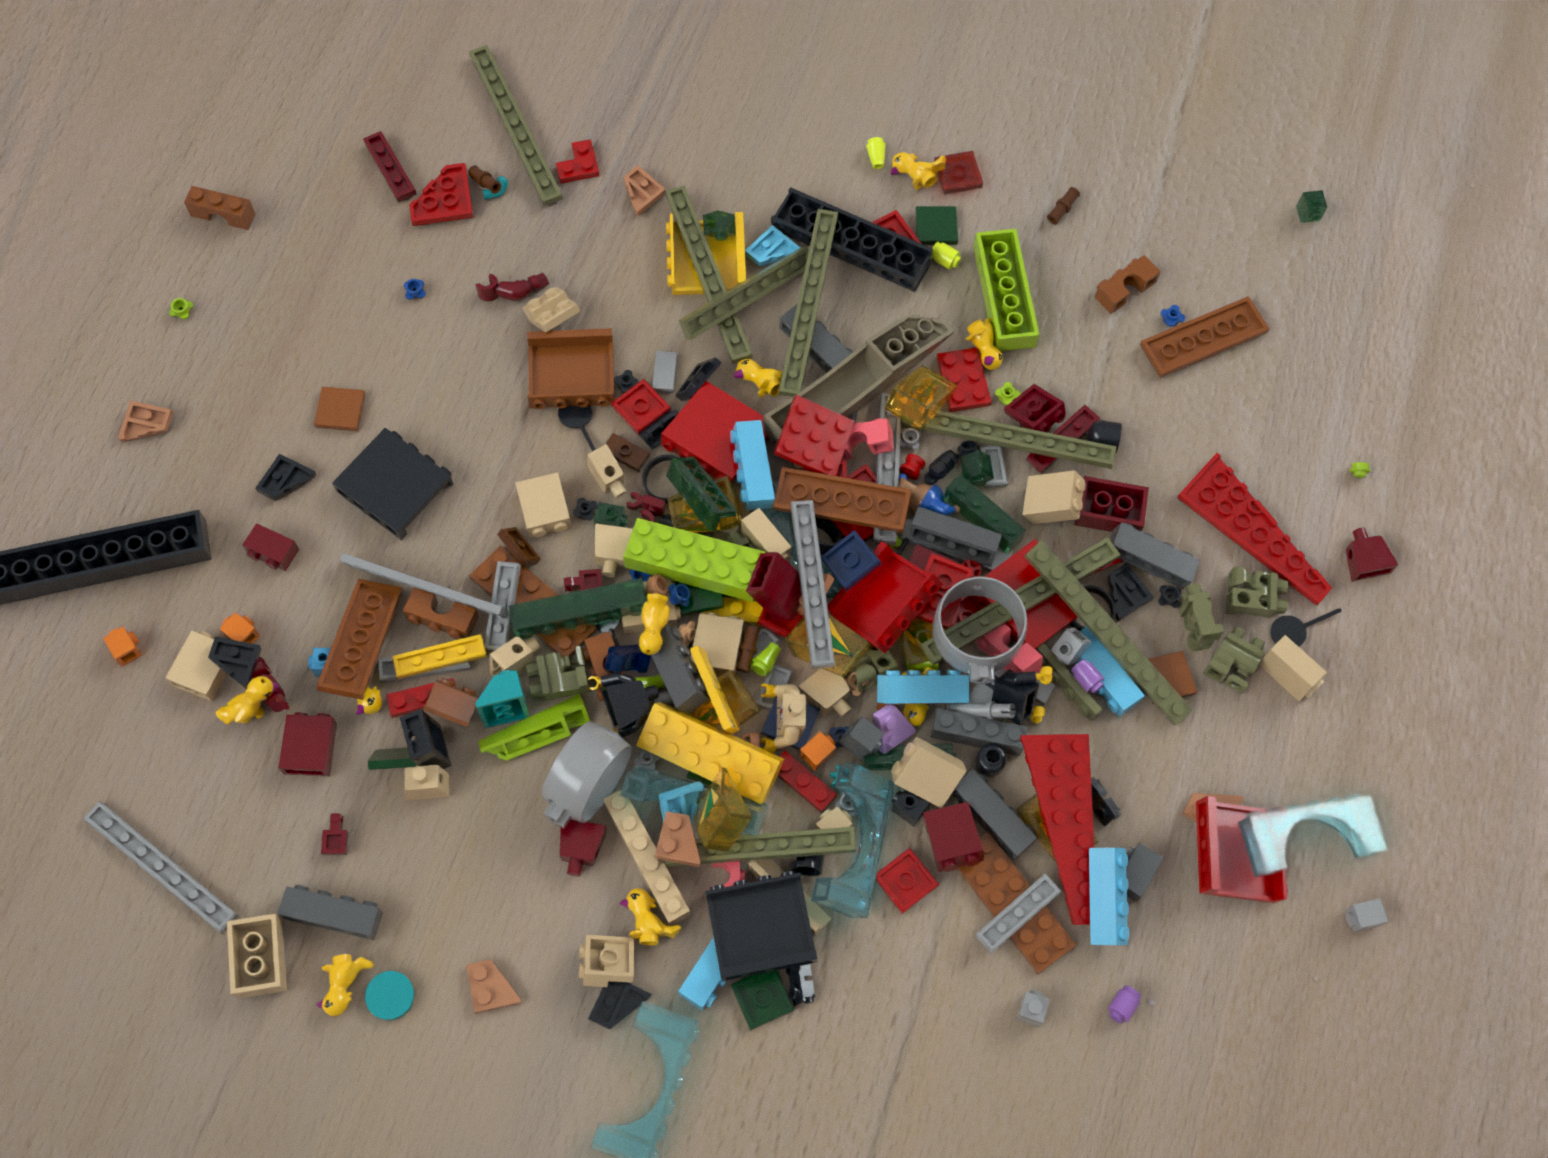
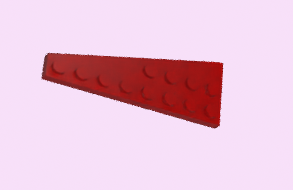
M1216 453L1181 491L1177 498L1273 573H1278V577L1288 581L1291 587L1318 606L1332 587L1317 569H1313L1304 558L1303 552L1296 549L1290 541L1291 538L1280 530L1276 520L1260 501H1256L1248 492V487L1244 482L1241 483L1233 474L1234 471L1231 467H1227L1220 458L1221 455Z
M1089 734L1020 735V742H1022L1026 755V764L1028 763L1032 776V785L1035 787L1038 797V806L1045 831L1051 843V852L1059 871V880L1062 882L1065 892V901L1072 925H1089V848H1094Z

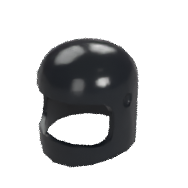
M1097 420L1091 424L1087 440L1116 446V454L1120 443L1122 424Z
M825 855L796 857V861L789 863L788 871H795V874L800 873L805 876H819L823 871Z

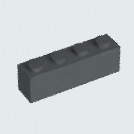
M797 304L780 317L779 328L789 338ZM816 320L809 357L827 373L852 354L853 351L849 348L846 349L836 335L830 334L826 330L825 325L821 321Z
M918 506L907 539L991 567L1002 534Z
M1121 522L1113 529L1110 541L1120 553L1119 559L1181 589H1184L1193 582L1200 560L1194 558L1192 554L1182 552L1174 548L1170 543L1161 542L1155 539L1153 535L1136 530L1134 526Z
M666 625L660 633L663 641L662 647L658 653L651 656L675 707L687 714H691L710 698L703 680L700 679L697 673V666L689 657V649L682 643L680 631L676 627Z
M937 708L930 738L978 748L988 744H996L1006 754L1020 756L1024 749L1022 742H1020V735H1026L1027 727Z
M972 769L960 780L952 795L959 803H969L973 818L986 832L988 831L998 845L1015 861L1035 843L1037 839L1035 836L1036 832L1029 824H1024L1020 820L1019 813L1013 807L1006 805L1000 792L996 789H991L983 774L977 773Z
M295 885L294 888L286 886L277 913L282 919L375 940L383 914L377 907L378 904L370 901H364L363 904L354 902V898L341 895L340 898L331 897L332 893L318 890L317 893L309 892V888L301 885Z

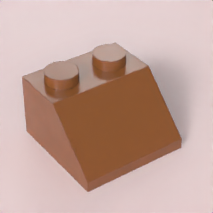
M442 678L441 681L436 679L423 710L468 727L476 707L475 703L479 698L478 695H475L476 691L466 686H463V689L455 687V682L446 678Z

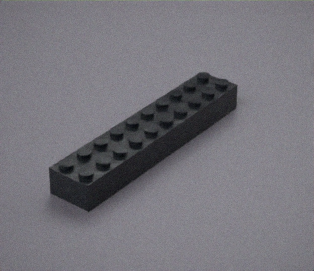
M194 510L0 551V605L212 560L206 519L200 510Z

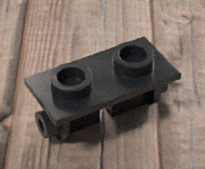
M676 409L674 411L670 410L638 435L653 450L661 444V433L679 412Z
M1092 777V809L1105 827L1113 819L1115 820L1121 816L1119 812L1121 809L1118 808L1111 797L1108 799L1104 798L1107 791L1099 779L1096 780L1095 777Z
M810 964L786 969L790 981L789 995L793 1000V1006L803 1002L805 1004L814 1003L816 996L813 980L805 981L804 977L812 976Z

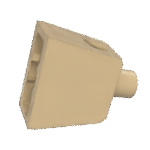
M607 444L587 454V468L603 492L611 491L616 499L625 495L627 491L622 485L624 473Z
M603 524L595 525V560L597 565L603 566V576L612 578L615 577L617 568L626 569L623 555L633 531L632 528Z
M520 637L513 638L490 654L489 673L495 676L504 670H517L520 676L526 671L525 665L532 663L533 652L540 648L538 642L533 637L526 642Z
M836 665L831 668L819 669L798 687L800 694L806 695V701L812 706L819 708L820 712L825 716L835 709L843 718L852 710L845 701L850 697L851 690Z
M439 765L405 768V801L450 797L449 774Z

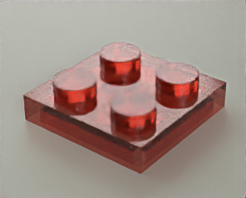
M973 151L945 155V169L938 171V178L944 195L983 187L982 177Z

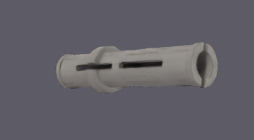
M989 701L987 703H948L947 710L978 717H987L988 719H995L996 717L1014 718L1016 710H1011V708H1015L1013 703L997 704L995 701Z

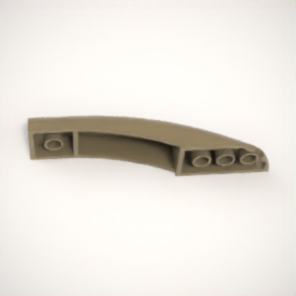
M909 315L900 318L867 339L864 344L842 362L796 395L849 418L926 358L954 333V330L943 321L934 317L929 319L921 317V315ZM794 396L763 417L764 430L772 443L779 440Z

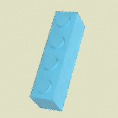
M761 420L735 422L733 430L730 431L731 443L735 444L733 458L734 462L738 463L739 468L737 470V481L742 486L740 490L741 503L745 504V510L772 508L775 497Z
M1085 627L1080 632L1092 642L1076 664L1086 659L1087 662H1091L1105 678L1102 682L1104 686L1096 693L1099 696L1102 695L1106 700V704L1111 712L1121 717L1138 705L1145 695L1091 631Z
M886 670V675H877V703H969V675H960L959 670H947V675H940V670H927V675H920L919 670H907L906 675H900V671Z
M1089 848L1091 945H1128L1130 931L1127 926V915L1129 913L1127 890L1129 882L1126 878V867L1128 865L1126 848Z
M714 937L678 991L680 997L702 1011L706 1006L709 1008L712 1006L717 998V995L714 993L719 986L724 987L727 981L722 982Z

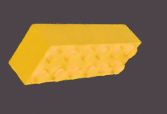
M663 702L654 703L636 746L759 804L767 801L785 760Z

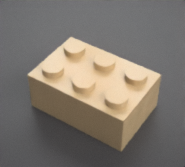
M275 913L227 921L231 995L241 999L287 991L283 919Z

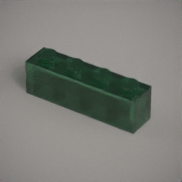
M960 474L946 488L944 500L951 506L958 505L960 507L959 513L969 522L1002 534L998 547L1005 553L1009 554L1023 540L1026 529L963 475Z

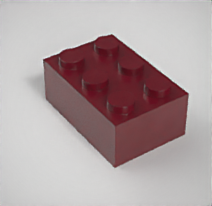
M1089 476L1083 477L1085 480V490L1082 496L1083 507L1080 510L1079 519H1075V526L1112 532L1122 522L1134 526L1136 530H1143L1149 487Z

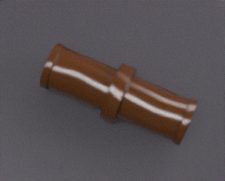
M476 165L470 167L468 175L475 179L479 186L487 188L493 194L501 190L500 182L496 181L489 172L481 170Z
M1069 188L1066 194L1058 199L1055 208L1047 215L1050 223L1058 224L1063 215L1071 210V205L1080 196V192L1076 188Z
M746 627L743 644L739 647L741 652L736 666L737 671L750 672L753 655L757 653L756 644L760 629L757 627Z

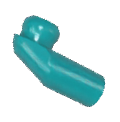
M503 176L497 177L496 181L500 182L501 190L496 194H493L488 189L482 190L484 199L503 196L508 187V180Z

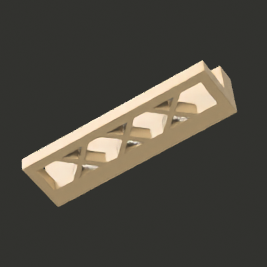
M772 859L752 860L748 863V871L756 879L766 875H771V878L780 877V874L784 872ZM804 892L812 936L815 937L831 921V918Z

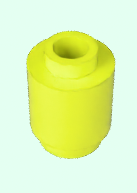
M935 243L932 248L934 261L949 270L953 267L956 268L961 261L960 252L945 243Z

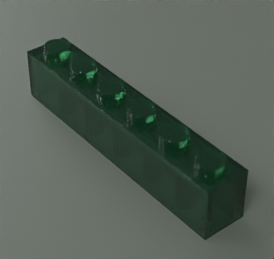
M642 578L509 605L512 630L515 636L521 639H528L535 634H552L559 629L571 630L577 628L578 625H595L607 619L612 621L619 620L622 616L626 615L639 616L642 614L643 604L648 602L644 582Z

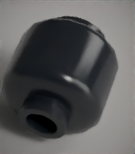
M996 744L983 746L975 759L977 770L986 777L999 775L1007 762L1005 751Z

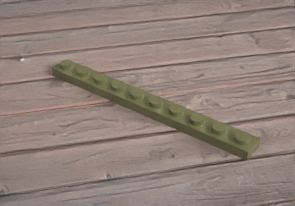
M488 45L469 51L481 80L543 205L546 206L562 200V193Z
M685 186L666 190L665 196L707 302H710L727 292ZM736 313L718 323L717 327L732 364L744 359H752L751 349Z
M817 210L779 387V395L793 397L802 390L838 219V212Z
M907 405L901 420V426L1108 469H1112L1117 448L1116 446L933 409L929 419Z
M1107 537L1063 562V564L1080 581L1118 559L1120 553ZM1042 576L1015 590L1022 600L1026 611L1057 594ZM996 601L945 630L944 633L950 642L961 650L1013 620V617L1004 606ZM934 637L921 644V649L932 665L943 660L936 647Z
M1041 540L1024 555L1028 562L1174 726L1178 725L1193 709L1050 548Z

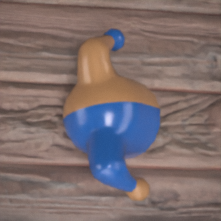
M905 474L899 475V487L911 489L909 509L914 515L918 506L946 516L959 514L960 507L958 505L950 506L944 503V493L937 484L927 485L923 482L919 485H914L907 480Z

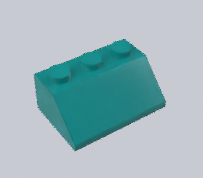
M504 670L499 675L493 676L475 703L485 729L530 717L517 670Z

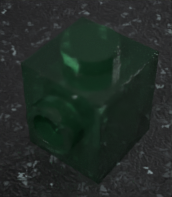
M1323 190L1302 193L1296 205L1301 223L1320 221L1327 209Z
M717 210L703 215L704 235L714 237L717 241H724L729 236L735 235L734 214Z
M976 450L961 457V473L964 481L979 487L994 479L990 455Z
M598 502L594 517V527L596 524L626 528L628 515H625V508L623 506Z

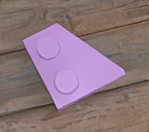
M887 704L873 714L874 726L884 733L880 739L883 743L878 749L883 754H886L916 733V729L897 707L892 704Z

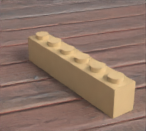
M624 788L604 798V807L649 891L656 900L655 902L668 926H674L691 917L690 910L663 860L655 858L656 847Z

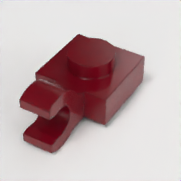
M631 492V498L637 501L635 503H626L629 510L643 508V510L650 511L654 517L664 516L666 501L646 494L641 496L637 492Z
M601 569L580 570L579 577H565V592L575 591L580 588L581 594L602 593Z
M331 813L330 830H323L322 855H347L348 831L341 830L343 827V816L340 813Z

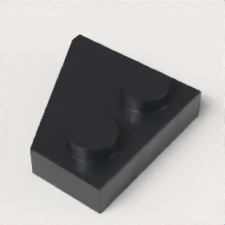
M714 357L698 363L675 396L681 401L691 399L722 362Z
M279 454L255 489L257 492L277 501L315 478L316 472Z
M1127 563L1108 575L1111 596L1115 603L1116 620L1118 622L1152 601V594Z
M215 637L208 658L247 689V685L252 680L262 648L256 644Z
M608 981V986L602 988L588 1020L610 1030L649 999L652 994L628 982Z

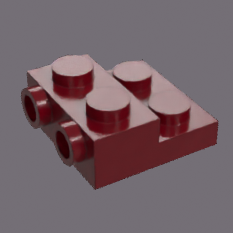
M1036 384L1030 386L1004 407L1005 414L1019 422L1020 427L1047 433L1054 423H1061L1066 414L1064 402Z

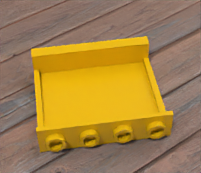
M735 212V219L699 220L727 291L746 280L743 212ZM670 214V222H666V234H670V239H666L667 252H671V257H667V269H671V274H667V286L672 287V295L704 294L676 221H673V214Z

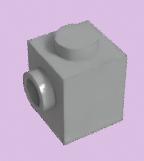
M1074 627L1065 630L1051 651L1056 654L1055 657L1058 661L1069 665L1079 660L1092 641Z
M1380 899L1354 904L1346 909V921L1352 927L1353 932L1380 927L1388 922Z
M1030 990V993L1025 992L1021 997L1015 1020L1037 1027L1041 1026L1044 1022L1050 999L1044 998L1043 993L1035 990Z

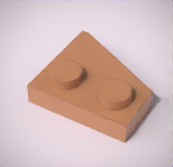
M130 400L118 440L126 442L168 432L174 412L171 409Z

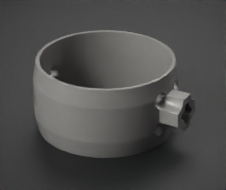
M989 577L964 579L952 586L938 603L932 627L934 641L940 655L948 664L961 672L970 674V682L976 684L994 682V672L1008 665L1017 656L1025 640L1027 615L1024 604L1011 587L997 579ZM983 596L993 599L1004 606L1013 617L1018 633L1017 643L1007 652L994 657H976L966 654L955 647L947 638L941 624V613L950 603L962 597Z
M591 721L582 725L563 747L546 777L542 789V797L550 805L544 812V816L562 828H565L570 819L581 823L591 820L604 805L603 799L610 796L619 783L629 763L632 747L609 728Z

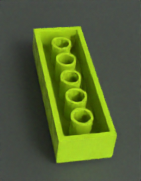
M1017 229L977 232L973 249L987 317L990 319L994 329L993 345L1000 351L1036 348L1039 330Z
M637 518L623 559L625 568L650 575L660 574L665 579L753 602L754 599L746 592L760 553L765 552Z

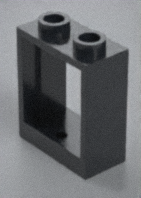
M422 709L399 717L409 755L413 762L419 766L439 765L442 769L452 766L442 729L438 722Z

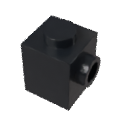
M899 790L891 801L894 803L891 811L913 827L929 806L928 801L907 790L903 792Z

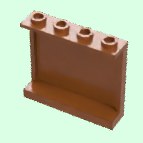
M612 328L555 330L546 333L544 331L527 332L529 345L528 402L530 408H565L567 406L583 408L588 405H598L601 407L611 405L615 400Z

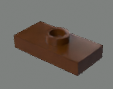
M614 433L606 442L618 462L637 472L640 471L650 456L648 451Z
M516 527L499 531L497 535L522 567L535 565L540 561V557Z

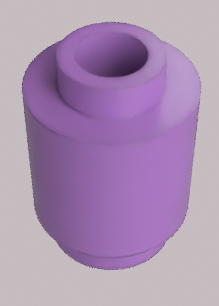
M1086 659L1081 660L1072 668L1073 677L1087 693L1091 691L1096 693L1104 686L1102 682L1105 678Z
M1127 985L1123 989H1119L1107 1008L1110 1012L1109 1016L1120 1024L1123 1021L1128 1023L1140 1004V993Z

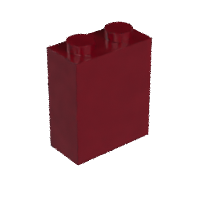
M778 552L760 553L746 592L776 620H793L799 606V599L802 596L799 572Z
M303 712L286 715L278 766L283 774L330 777L337 723L331 715L318 713L317 716H308L307 713Z
M968 802L923 812L924 825L938 872H951L958 867L966 865L975 866L984 861L983 848Z

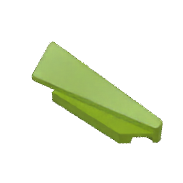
M577 694L479 740V748L483 753L486 751L507 761L571 736L570 728L582 726L589 722L590 718L581 695Z

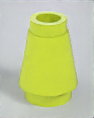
M880 137L871 138L868 140L866 148L872 168L881 169L884 167L886 143Z

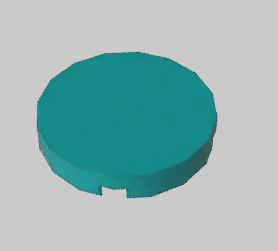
M385 971L376 975L369 982L365 991V1002L368 1010L375 1017L388 1021L403 1017L411 1009L415 997L412 982L404 974L397 971Z

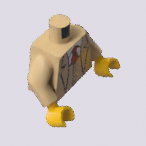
M792 684L761 685V687H766V693L761 694V697L775 698L777 695L776 738L774 740L767 738L760 740V743L766 744L763 749L774 753L776 748L780 749L797 743L806 726V695L800 694L798 687Z

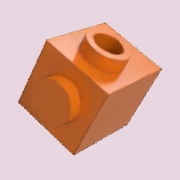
M236 612L232 616L227 617L219 628L223 635L231 640L253 644L260 637L257 630L253 627L254 622L246 615L241 617Z
M124 626L113 629L107 636L103 637L114 659L122 667L142 656L141 651L136 645L140 641L133 631L128 632Z
M820 731L800 749V757L816 772L835 754L836 743L829 735H824Z

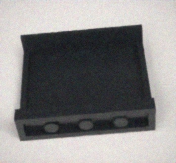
M384 428L332 484L339 495L402 541L407 535L405 528L446 484L452 487L453 481L451 478L452 474L444 466L440 468L429 455L419 453L418 448L414 444L404 442L403 438L396 431L391 432Z
M786 871L781 873L780 877L771 878V875L758 877L755 882L748 883L747 880H740L734 882V886L724 888V885H715L710 887L709 891H705L722 982L817 963L818 958L814 947L800 873L795 874V871Z

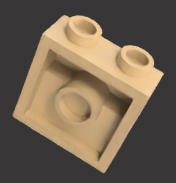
M558 287L548 289L544 295L530 300L523 307L529 322L545 333L580 312L578 305L571 301L566 292Z
M586 935L585 943L580 944L579 959L584 960L583 964H579L578 979H583V986L607 987L608 981L633 983L634 938Z

